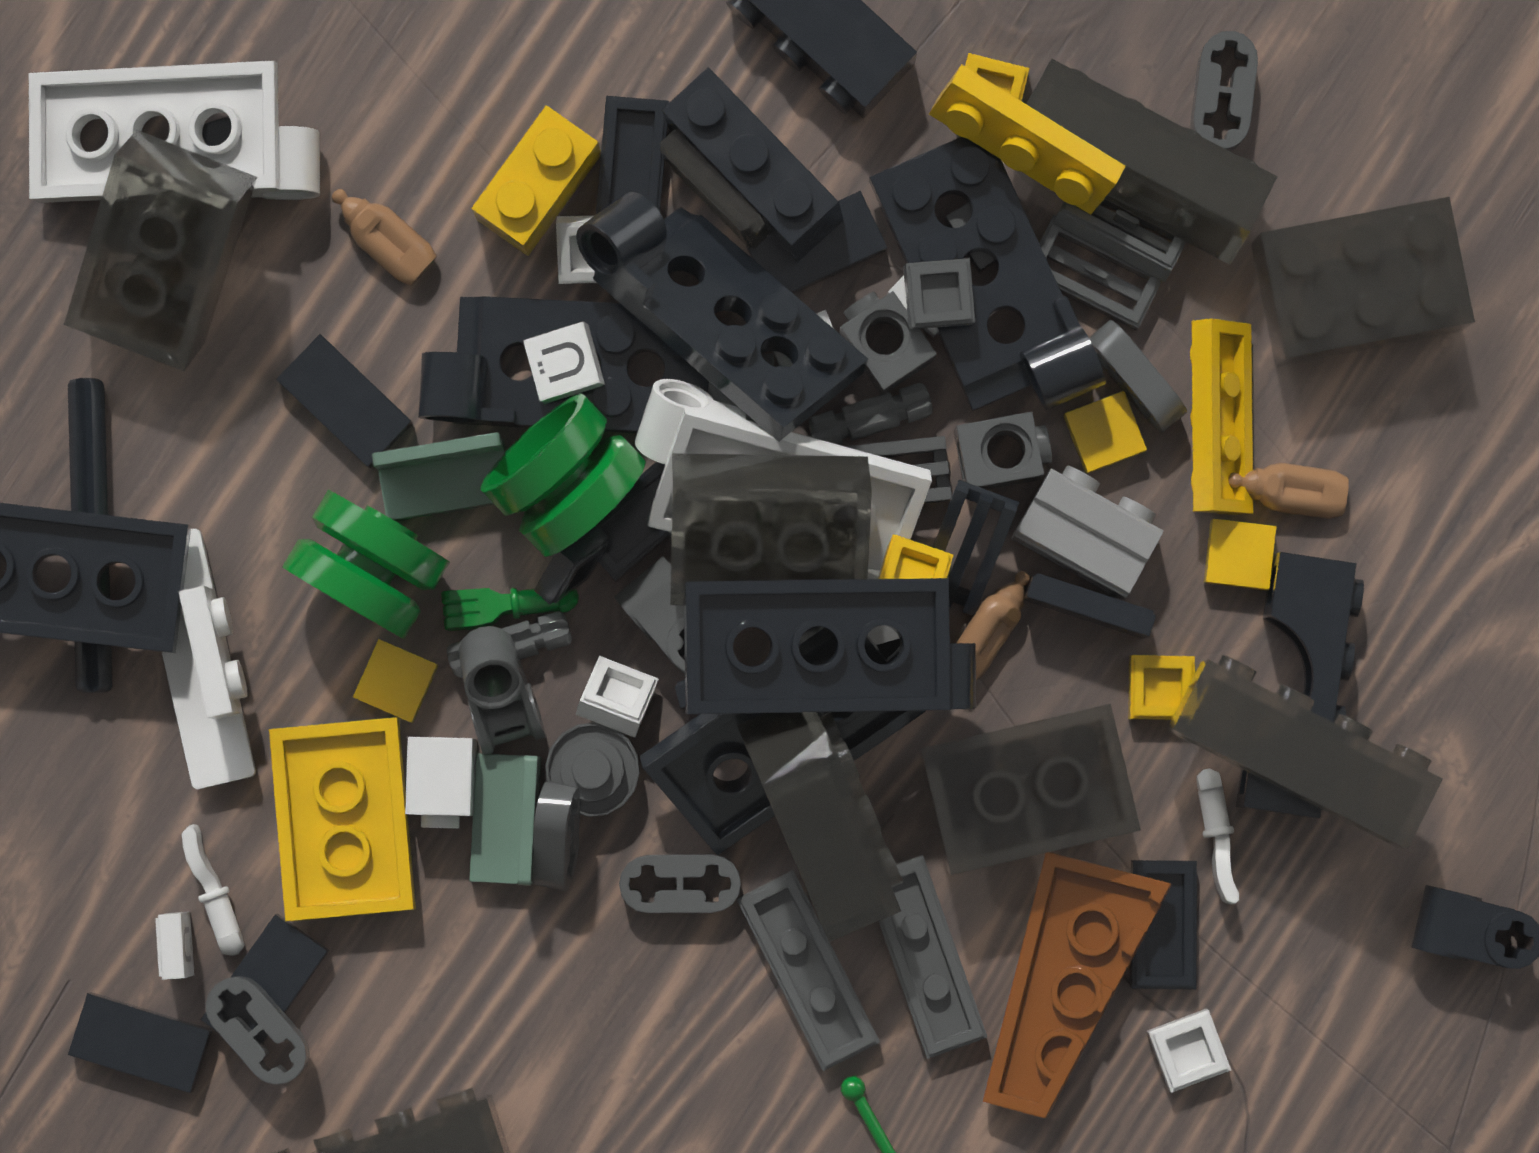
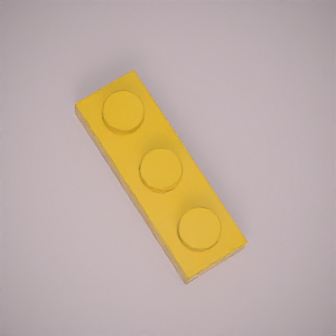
M962 64L940 93L929 112L930 116L945 124L956 135L971 140L1000 158L1009 168L1026 174L1055 192L1064 202L1076 205L1090 215L1117 184L1125 168V165Z
M1213 318L1191 321L1192 345L1190 348L1192 364V410L1190 420L1193 441V472L1191 476L1193 512L1228 515L1253 514V499L1246 488L1243 486L1231 488L1229 485L1231 473H1237L1243 478L1253 470L1251 324Z

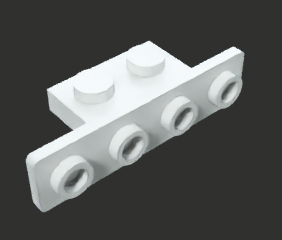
M191 529L184 590L178 591L182 607L176 653L162 652L191 784L195 789H203L253 777L256 769L240 703L241 698L247 697L245 677L239 660L231 661L225 637L233 635L230 611L224 597H216L202 532L198 529Z

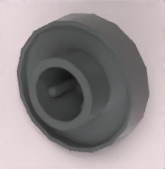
M596 722L578 724L563 732L551 746L545 764L547 781L579 787L580 815L587 817L608 815L624 806L635 792L640 776L638 754L630 740L621 732Z

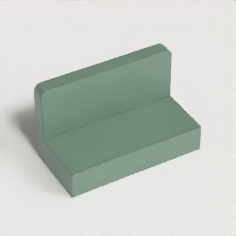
M490 433L373 453V465L379 471L386 516L394 521H401L495 505L480 488L489 471L506 452L502 436L499 433Z
M476 754L469 881L534 885V820L540 796L542 757Z

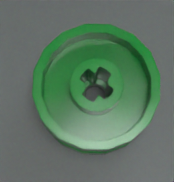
M583 394L567 399L529 428L495 463L484 478L480 488L505 516L525 511L519 531L544 557L557 554L595 527L632 489L643 473L646 461L621 435L601 440L607 419Z
M328 489L314 512L312 519L318 529L342 542L343 545L338 553L335 554L311 539H298L282 568L379 626L405 639L421 611L416 601L390 586L395 575L421 590H434L450 561L416 541L418 535L368 505L365 509H362Z

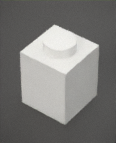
M408 737L405 814L421 815V827L459 828L460 816H473L477 739Z

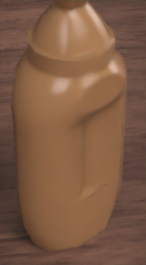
M343 189L334 191L332 201L341 205L342 214L345 219L344 222L350 227L351 236L355 243L394 278L412 286L437 258L431 244L389 207L379 203H370L367 199L348 197Z
M1280 462L1270 464L1264 469L1256 468L1247 473L1243 478L1233 472L1229 476V485L1231 488L1245 487L1252 499L1260 500L1264 506L1273 511L1330 519L1341 517L1345 512L1349 479L1335 470Z
M1024 571L1016 573L1014 582L998 587L995 593L985 598L957 643H976V681L985 674L1021 619V609L1025 605L1023 603V587L1030 582V576Z

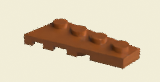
M1046 851L983 1102L1041 1118H1048L1173 884Z

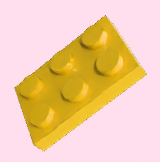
M393 717L269 729L285 921L416 909L408 814H405L406 791L399 718Z

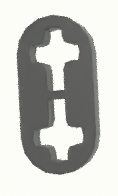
M1222 31L1212 36L1201 50L1197 63L1190 120L1191 135L1200 148L1212 154H1226L1236 149L1246 137L1251 123L1258 56L1253 42L1244 34L1236 31ZM1225 46L1234 48V58L1244 61V67H1237L1233 72L1229 87L1220 86L1221 65L1211 63V57L1219 56ZM1218 98L1228 99L1227 120L1237 123V129L1228 130L1224 139L1221 140L1214 138L1213 127L1203 123V118H1212L1218 106Z
M1109 320L1089 337L1101 366L1156 430L1163 433L1187 413L1185 405L1176 392L1118 324Z
M547 781L541 790L534 820L533 883L536 886L567 891L571 885L579 850V787Z
M714 854L640 856L626 865L621 873L619 882L621 896L627 905L636 911L645 913H713L723 911L734 903L739 895L741 886L739 871L733 862L723 856ZM651 865L654 866V872L657 877H677V890H659L655 893L654 902H644L641 891L631 890L630 879L641 876L642 866ZM706 865H718L720 876L730 877L731 888L720 891L719 901L709 902L706 901V894L703 890H684V877L704 876Z
M237 976L224 979L212 988L205 1005L210 1023L257 1077L264 1082L274 1085L284 1084L298 1077L304 1071L310 1057L307 1040L257 982L251 978ZM226 990H229L234 995L244 991L250 994L252 1000L248 1003L246 1009L258 1023L253 1030L240 1017H235L229 1021L224 1018L221 1012L226 1008L227 1002L222 995ZM263 1030L277 1044L288 1039L294 1045L295 1049L289 1054L290 1061L294 1065L289 1071L282 1065L270 1069L263 1060L267 1058L270 1052L258 1037Z

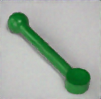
M857 1076L847 1077L841 1084L840 1091L842 1096L848 1101H853L881 1153H896L864 1096L866 1092L865 1083Z

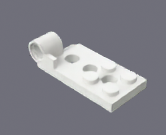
M276 61L29 73V199L37 203L223 195L229 199L262 197L275 200H301L320 196L319 131L307 127L279 126L278 63ZM226 113L231 120L232 126L229 137L220 145L208 146L202 136L205 121L213 114ZM154 116H165L170 126L168 139L158 148L147 149L141 140V131L144 124ZM93 119H103L108 127L107 141L100 149L86 152L80 142V134L83 127Z
M661 379L653 384L635 439V446L642 454L654 461L665 464L647 519V526L844 579H878L887 545L892 534L911 539L932 482L931 472L928 469L791 432L778 442L758 423L746 420V413L739 407L715 401L703 389L674 379ZM725 469L739 472L746 480L739 490L732 493H722L715 490L709 481L715 473ZM786 486L797 487L807 495L806 500L801 506L790 510L777 507L771 501V497L778 489ZM846 503L859 504L868 512L866 518L854 526L841 525L833 519L832 515L839 506Z

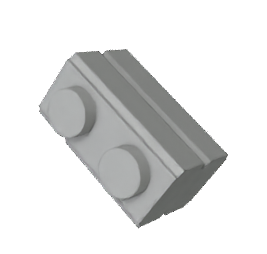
M1066 466L1062 474L1051 468L1011 539L1120 600L1126 599L1163 534L1162 529L1152 524L1156 514L1127 497H1122L1117 505L1096 493L1100 483L1076 468Z

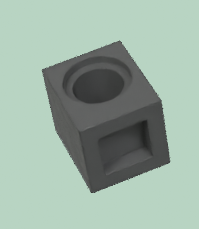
M873 291L843 312L848 322L840 326L839 334L868 358L864 372L880 395L888 393L934 362L937 355L920 329L909 330L907 310L894 291L882 299H879L875 291ZM879 323L890 324L899 331L902 345L892 354H878L871 350L866 342L867 331Z
M1032 412L957 425L953 431L962 481L986 490L1040 480L1044 475L1042 464L1052 463L1051 445L1046 425L1035 427ZM1000 435L1014 438L1022 450L1020 463L1008 469L994 465L987 454V445L992 438Z

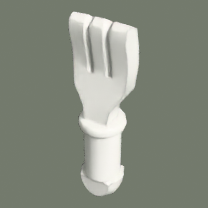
M1210 768L1204 769L1196 777L1205 827L1203 837H1213L1212 872L1217 892L1222 902L1235 904L1239 901V892L1231 874L1229 834L1234 833V828L1230 826L1219 772Z
M195 824L189 825L182 833V842L186 861L193 875L200 881L206 892L198 896L199 902L204 904L221 952L230 956L237 955L243 949L244 941L227 895L229 888L221 886L219 878L205 854L199 826Z

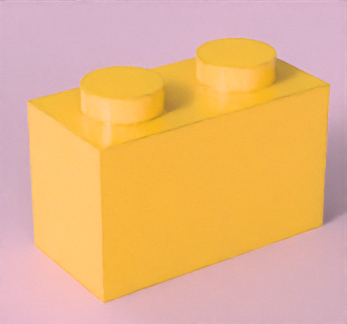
M546 105L471 208L477 221L529 256L600 158L599 142Z

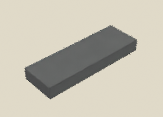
M923 855L862 876L926 1058L929 1059L988 1038Z
M794 870L736 898L822 1070L825 1071L880 1043Z

